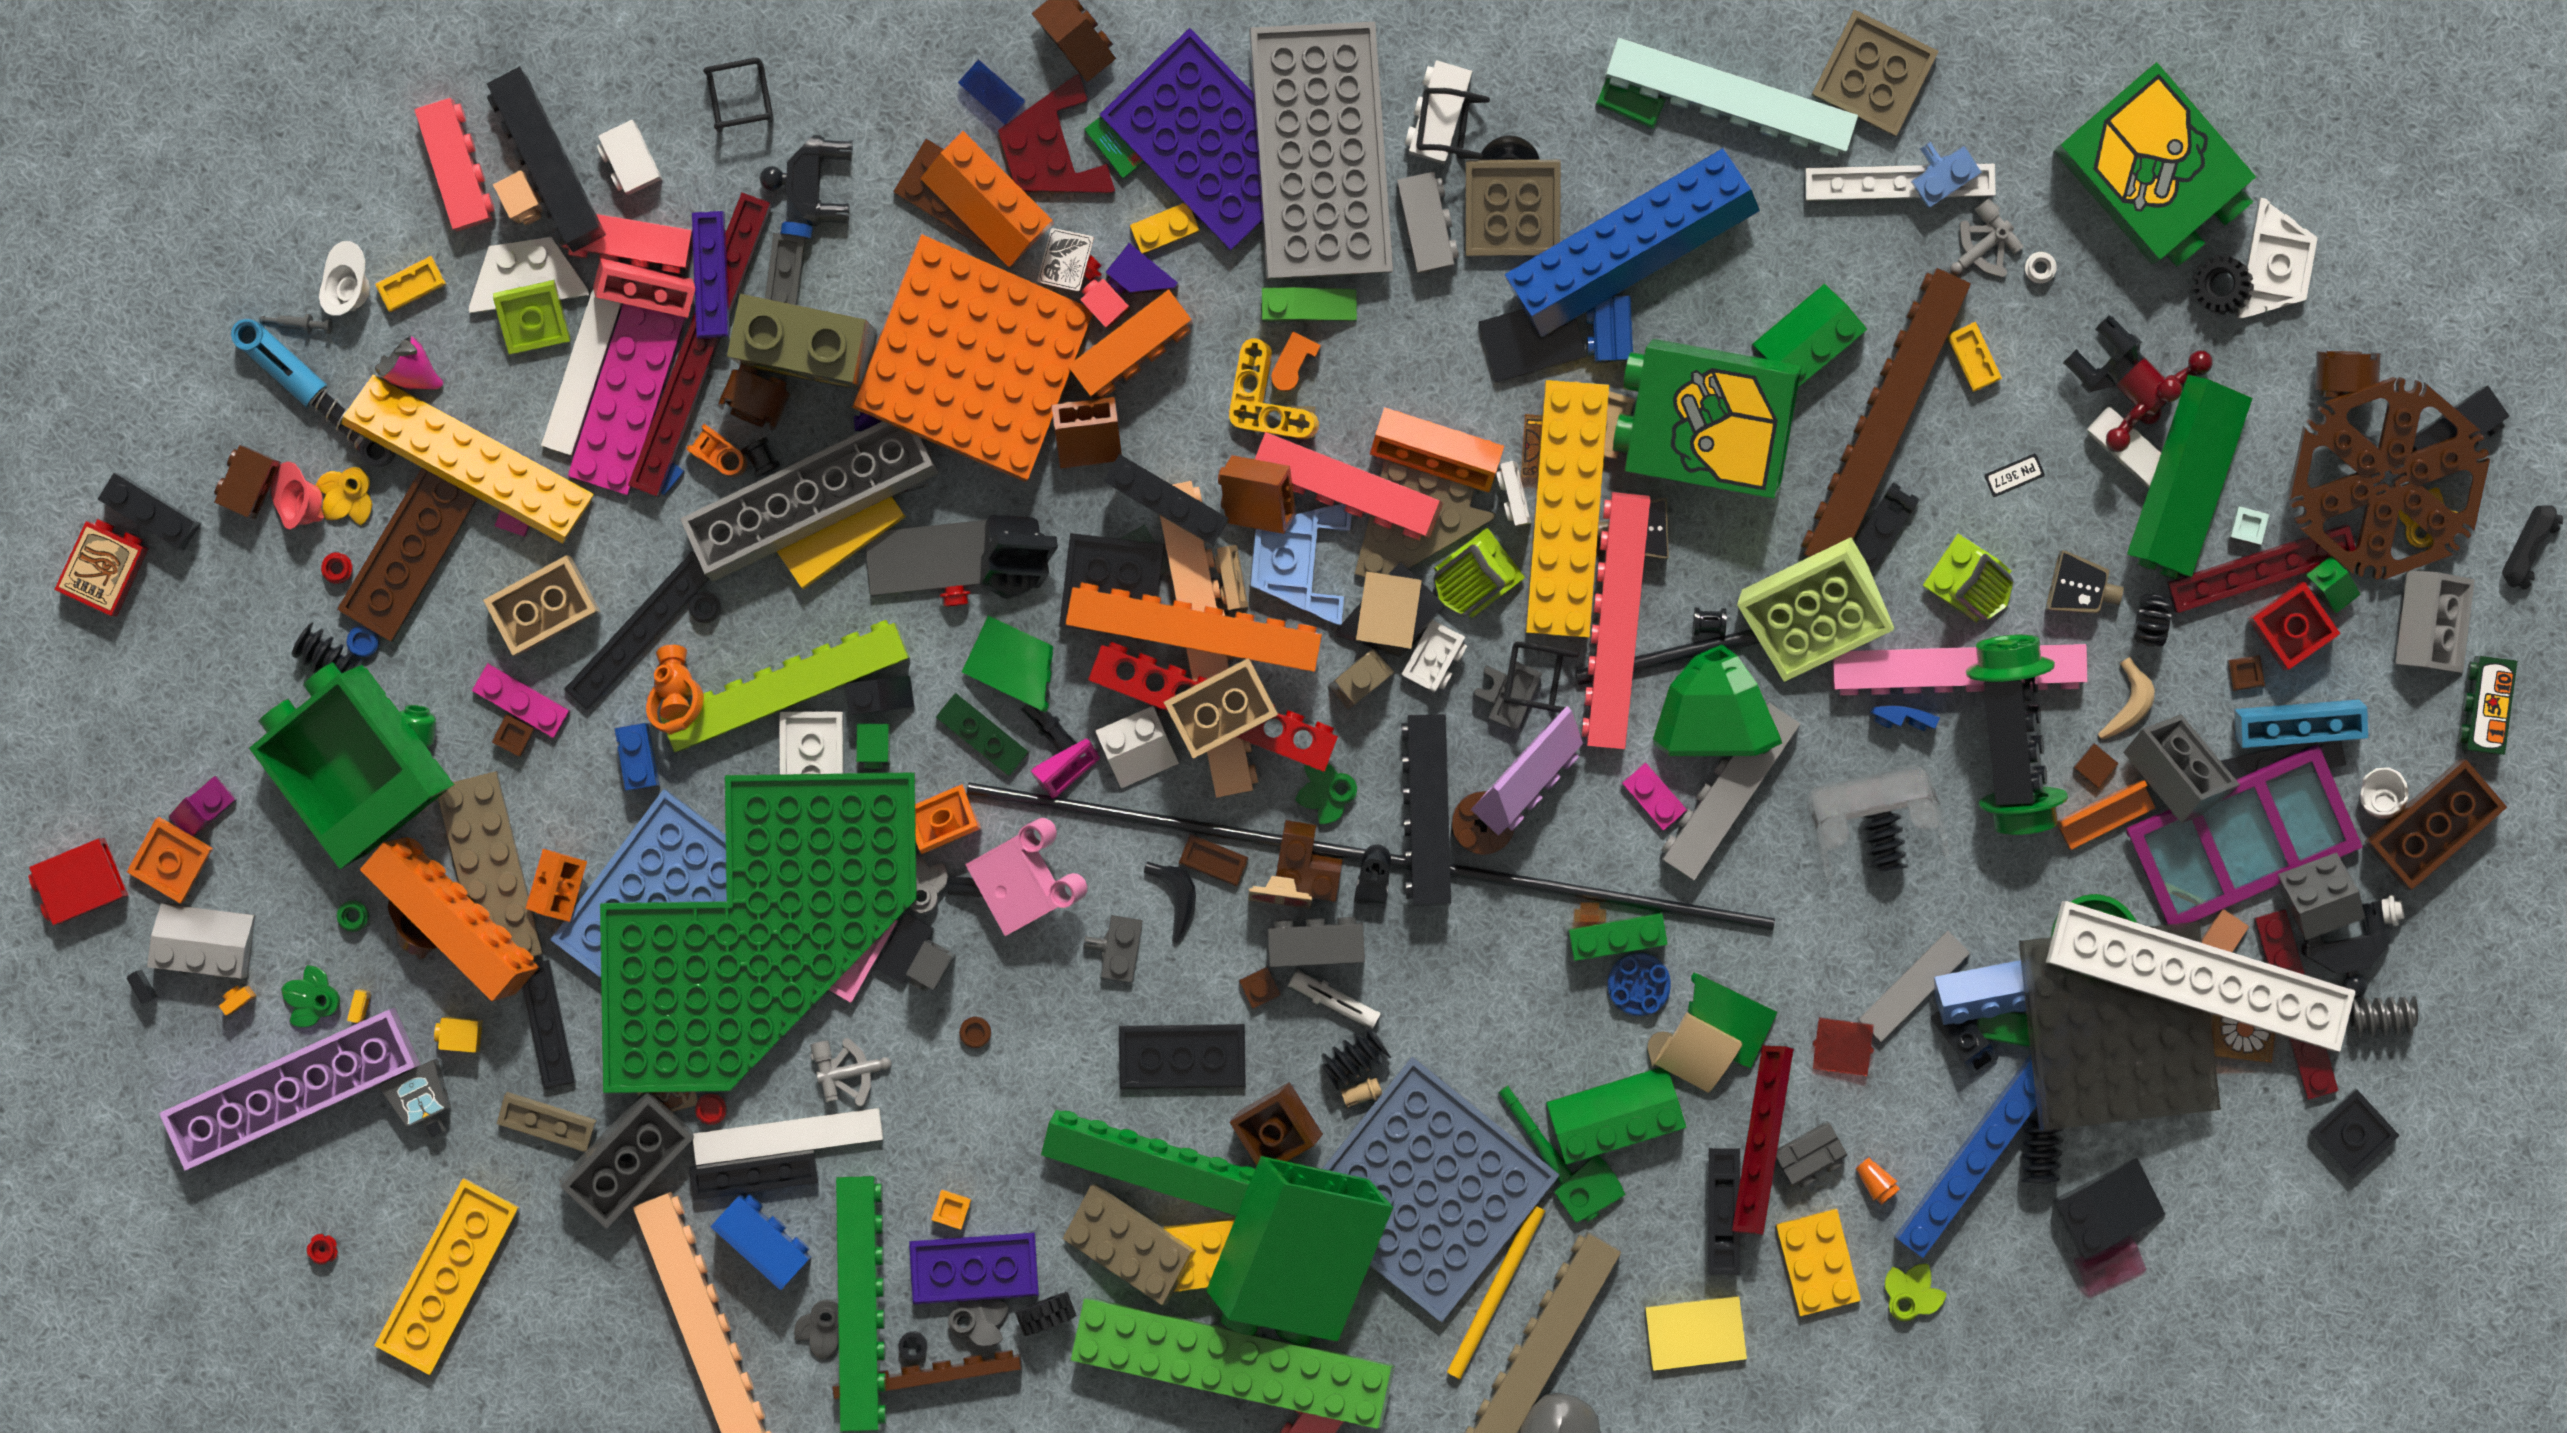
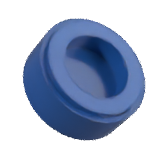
M784 221L781 224L780 234L811 239L813 227L807 224Z
M365 626L355 627L347 636V647L355 656L369 657L379 647V636L376 632Z

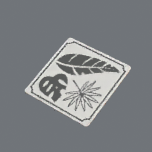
M1051 228L1037 282L1079 291L1094 237Z

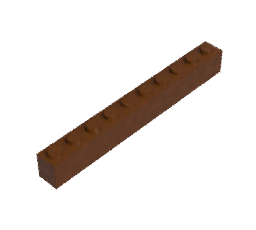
M1936 268L1932 274L1928 272L1925 274L1919 287L1920 290L1924 291L1919 303L1913 301L1906 315V318L1911 321L1906 331L1900 329L1893 343V347L1897 348L1893 360L1887 358L1879 375L1884 377L1880 388L1874 386L1866 404L1871 405L1866 417L1860 415L1853 432L1858 434L1853 446L1850 444L1846 445L1840 461L1845 464L1840 474L1834 472L1827 486V490L1831 491V494L1826 503L1820 502L1813 517L1818 520L1814 531L1808 529L1801 542L1800 547L1805 548L1803 556L1809 558L1850 537L1852 540L1854 539L1971 283L1939 268Z

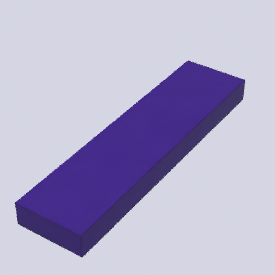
M725 212L692 213L697 338L730 337Z

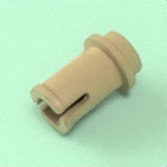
M1367 1077V1081L1346 1089L1343 1088L1341 1093L1348 1109L1351 1106L1371 1099L1377 1101V1097L1382 1095V1090L1377 1077L1374 1079Z

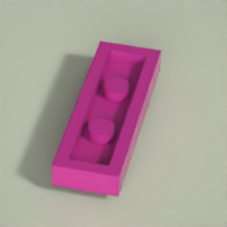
M487 663L472 689L473 692L553 738L557 735L570 712L567 708Z

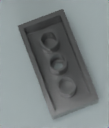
M643 1092L559 1179L560 1187L607 1229L694 1139L693 1131L654 1094ZM625 1153L632 1154V1158L628 1161L622 1160L620 1156Z

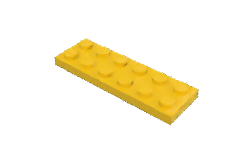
M463 1178L374 1346L431 1375L520 1207Z

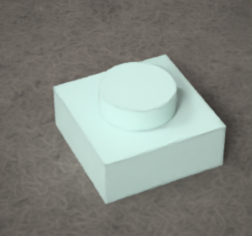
M2238 506L2229 537L2262 545L2269 514Z

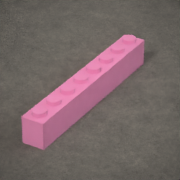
M2086 644L2040 645L2041 656L2052 659L2055 662V668L2046 674L2037 676L2038 690H2048V683H2060V689H2079V682H2087ZM1976 647L1849 651L1831 660L1832 690L1840 689V696L1859 695V689L1870 688L1871 695L1890 694V688H1903V694L1922 693V687H1934V693L1953 692V686H1966V692H1983L1984 681L1970 679L1966 676L1965 672L1969 666L1977 663Z

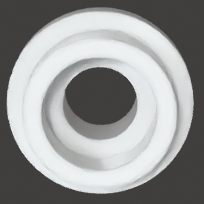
M2046 252L2032 254L2025 263L2027 277L2039 284L2050 281L2057 270L2054 258ZM2037 262L2045 264L2046 271L2043 274L2035 271V264Z
M2389 895L2388 899H2382L2385 924L2393 923V926H2399V919H2404L2402 900L2396 901L2395 895Z

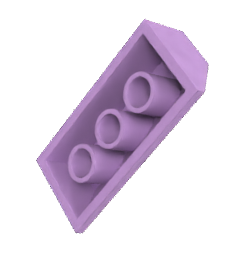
M1568 706L1540 732L1471 809L1498 836L1507 827L1512 831L1524 819V816L1521 814L1523 809L1526 807L1531 810L1542 799L1543 796L1539 794L1541 789L1545 787L1549 790L1560 779L1561 776L1557 773L1559 769L1563 767L1567 770L1579 757L1575 752L1583 742L1572 710Z

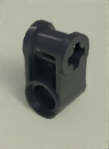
M1376 844L1369 846L1365 850L1360 875H1358L1354 903L1385 908L1391 864V853L1385 846Z

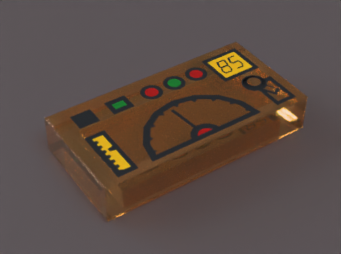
M1525 414L1521 477H1538L1542 415Z

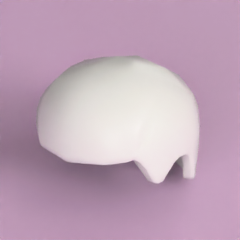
M2376 768L2363 778L2360 800L2369 815L2378 819L2394 818L2405 809L2409 796L2408 786L2400 772L2391 768Z

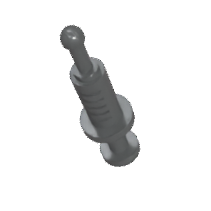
M306 314L304 317L280 315L278 318H268L266 316L259 318L262 324L274 323L279 328L303 330L304 334H310L312 329H322L325 334H331L333 327L332 319L326 318L325 322L313 321L311 314Z

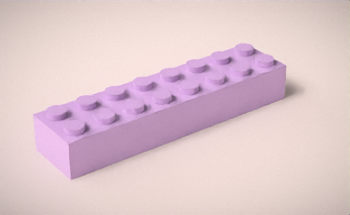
M392 1008L160 1112L159 1115L186 1171L421 1064L396 1009Z

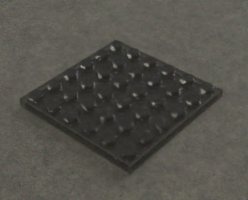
M2200 921L2150 926L2151 928L2202 943ZM2052 937L2019 941L2039 1130H2053L2221 1110L2210 1013L2048 964L2046 959Z

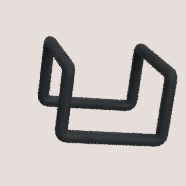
M759 58L713 65L703 69L707 76L714 112V128L718 132H722L725 127L767 120L770 123L773 122L774 117L764 65ZM756 64L766 113L722 122L712 72Z
M1426 88L1422 99L1416 143L1417 149L1454 153L1459 159H1481L1483 157L1481 153L1463 149L1469 103H1489L1490 98L1452 88ZM1429 94H1450L1465 98L1457 148L1442 144H1423Z
M1515 642L1512 646L1504 702L1560 713L1565 707L1556 706L1555 700L1563 656L1578 658L1579 652L1534 643ZM1518 648L1557 654L1549 704L1510 698Z

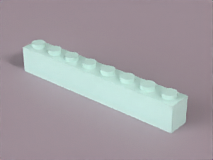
M1617 38L1604 76L1611 78L1610 84L1616 87L1628 89V86L1632 85L1641 88L1640 94L1657 99L1658 95L1671 98L1670 104L1681 108H1688L1690 104L1701 108L1699 113L1713 118H1718V114L1730 117L1729 122L1740 127L1747 128L1748 124L1761 127L1759 132L1776 138L1778 133L1789 136V142L1802 147H1807L1808 143L1820 146L1819 152L1833 157H1837L1838 153L1844 154L1847 152L1858 118L1856 114L1622 38Z

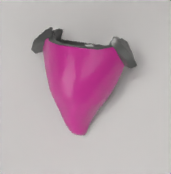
M411 335L402 340L389 357L383 355L380 364L375 366L378 375L399 387L436 390L443 386V380L435 373L423 346Z

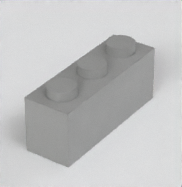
M1430 172L1398 179L1397 186L1417 274L1453 267L1454 259L1459 258L1455 239L1449 240L1447 228L1452 227L1449 209L1443 210L1440 197L1445 196L1442 178L1436 179L1435 173Z

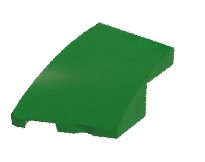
M988 615L963 667L962 673L1041 711L1047 712L1049 704L1045 701L1046 683L1051 681L1050 664L1053 657V646Z
M1693 972L1691 981L1695 984L1693 1001H1689L1688 1013L1740 1040L1742 1046L1733 1061L1751 1069L1778 1012Z

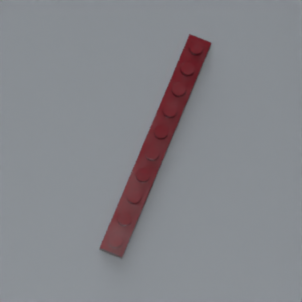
M743 192L740 194L726 230L729 316L772 208L770 202ZM696 310L628 483L630 487L660 497L721 339L697 338Z

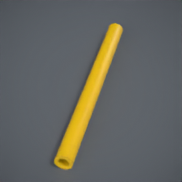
M1535 1205L1523 1220L1447 1370V1373L1461 1379L1546 1212L1543 1208Z

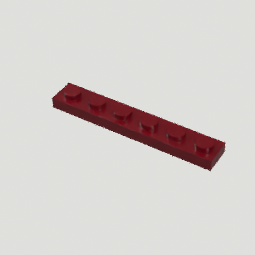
M2345 524L2324 531L2326 535L2344 550L2354 551L2356 549L2349 525ZM2308 536L2195 572L2192 577L2183 576L2167 581L2174 609L2177 613L2311 571L2331 555Z
M2286 909L2255 917L2254 921L2267 964L2305 975ZM2289 1038L2306 1099L2309 1100L2339 1091L2327 1049Z
M1762 1045L1732 1227L1733 1232L1764 1235L1793 1048Z

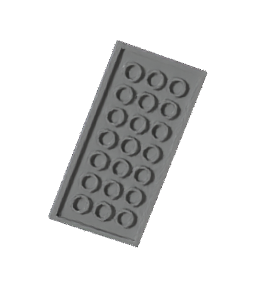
M1375 22L1251 27L1249 29L1267 280L1392 273L1393 263Z

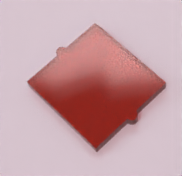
M1819 1017L1817 1037L1813 1041V1046H1815L1813 1069L1868 1076L1870 1054L1874 1052V1048L1871 1047L1874 1024Z

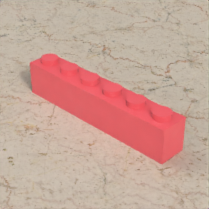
M1266 432L1255 457L1256 460L1290 466L1293 492L1304 495L1305 490L1317 494L1315 500L1329 506H1333L1334 501L1346 505L1344 511L1360 518H1362L1363 513L1375 517L1373 523L1391 529L1392 524L1404 528L1403 535L1420 541L1421 536L1430 538L1444 504L1440 500Z

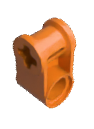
M703 424L701 426L702 432L692 445L687 446L686 450L729 477L742 475L746 471L748 463L743 452L727 442V439L715 430ZM730 454H736L739 458L738 467L734 470H727L724 466V460Z

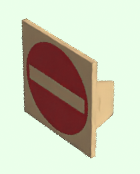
M1271 876L1266 887L1253 886V888H1249L1248 900L1310 909L1312 897L1308 893L1297 892L1294 879Z

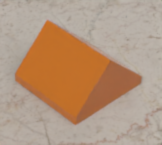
M963 784L916 804V843L921 854L982 829Z

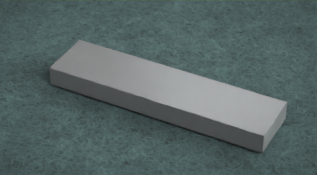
M1947 930L1858 1020L1882 1042L1934 990V977L1950 974L1970 952Z

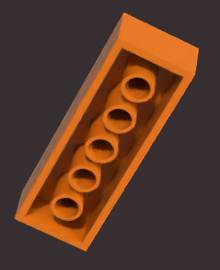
M405 837L383 842L360 868V871L491 1001L515 995L539 968L533 962L534 958L530 952L522 947H518L511 940V934L504 927L496 925L489 918V912L480 904H475L467 896V890L461 884L453 882L445 874L446 870L440 863L429 859L423 853L424 848L418 841Z

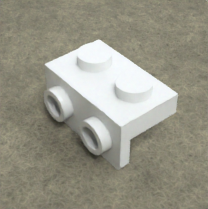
M1432 620L1401 675L1434 693L1438 687L1444 690L1452 675L1447 669L1452 660L1459 662L1467 648V645L1462 643L1465 637Z

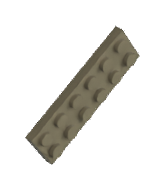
M494 771L453 782L455 785L441 795L438 801L459 884L467 890V896L475 904H480L489 912V918L496 925L504 927L511 934V940L518 947L526 949L532 956L544 954L533 911L525 909L529 894L498 772Z

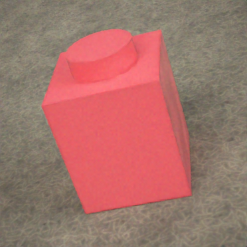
M1096 279L1092 280L1081 291L1084 296L1080 300L1107 329L1130 309L1127 303L1104 279L1100 282Z

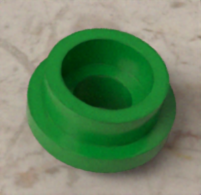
M347 901L337 911L339 925L349 932L363 929L369 919L366 906L359 901ZM351 910L357 911L359 915L356 922H351L348 919V913Z

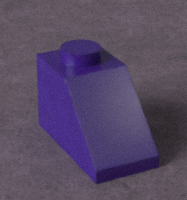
M1128 243L1105 272L1110 277L1107 283L1120 294L1124 290L1130 294L1167 291L1168 289L1175 290L1179 285L1177 281L1130 243Z

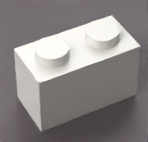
M633 120L598 136L602 144L597 145V148L604 162L610 161L615 172L610 175L618 191L624 189L627 195H631L662 180L646 143Z

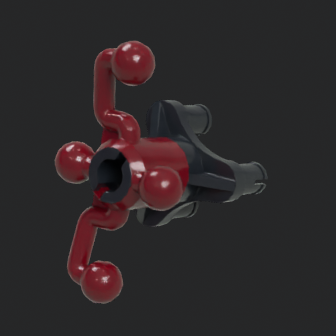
M2109 315L2095 330L2115 348L2113 357L2101 369H2096L2076 349L2063 364L2082 382L2081 386L2088 393L2116 386L2135 405L2119 427L2111 429L2106 435L2108 450L2122 452L2130 445L2129 433L2139 420L2149 425L2158 422L2162 415V408L2168 402H2173L2181 396L2182 384L2186 382L2187 376L2208 373L2212 368L2213 359L2206 351H2195L2190 355L2186 368L2175 375H2169L2165 378L2140 353L2142 341L2135 334H2129L2113 316Z

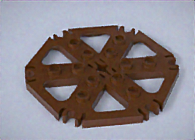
M2392 377L2356 392H2350L2328 400L2324 403L2331 407L2332 413L2326 408L2319 406L2317 409L2323 414V421L2319 424H2315L2310 419L2306 421L2308 426L2315 430V433L2309 432L2304 426L2302 428L2288 498L2291 500L2294 497L2301 496V498L2291 500L2289 505L2291 508L2303 506L2304 512L2302 515L2295 517L2294 520L2297 524L2306 523L2297 527L2351 573L2354 574L2356 566V574L2363 577L2367 566H2373V578L2379 579L2381 577L2385 580L2454 555L2445 548V544L2458 551L2460 547L2454 543L2455 535L2462 533L2467 538L2471 537L2470 532L2463 527V523L2469 525L2475 531L2490 459L2487 457L2489 455L2488 450L2481 449L2480 451H2475L2474 445L2476 442L2483 440L2484 437L2480 433L2472 434L2481 430L2425 382L2422 391V383L2419 380L2414 381L2413 389L2410 391H2405L2404 378L2399 377L2396 381V378ZM2383 398L2388 404L2377 448L2348 423L2347 413L2353 407ZM2434 407L2455 425L2457 429L2455 437L2412 452L2420 414L2424 408ZM2319 446L2328 447L2356 471V473L2315 488H2311L2307 482L2312 455ZM2467 470L2472 475V481L2466 507L2461 512H2452L2422 486V484L2452 473ZM2386 471L2393 475L2398 474L2392 480V486L2380 483L2385 478ZM2366 505L2357 547L2354 551L2344 550L2323 531V524L2328 518ZM2399 510H2401L2431 535L2433 543L2426 551L2397 560L2391 555V547Z

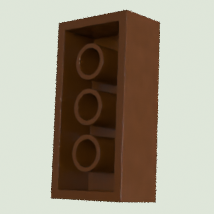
M2459 759L2413 798L2402 812L2394 818H2390L2369 836L2364 843L2404 889L2412 890L2502 813L2507 806L2466 759Z

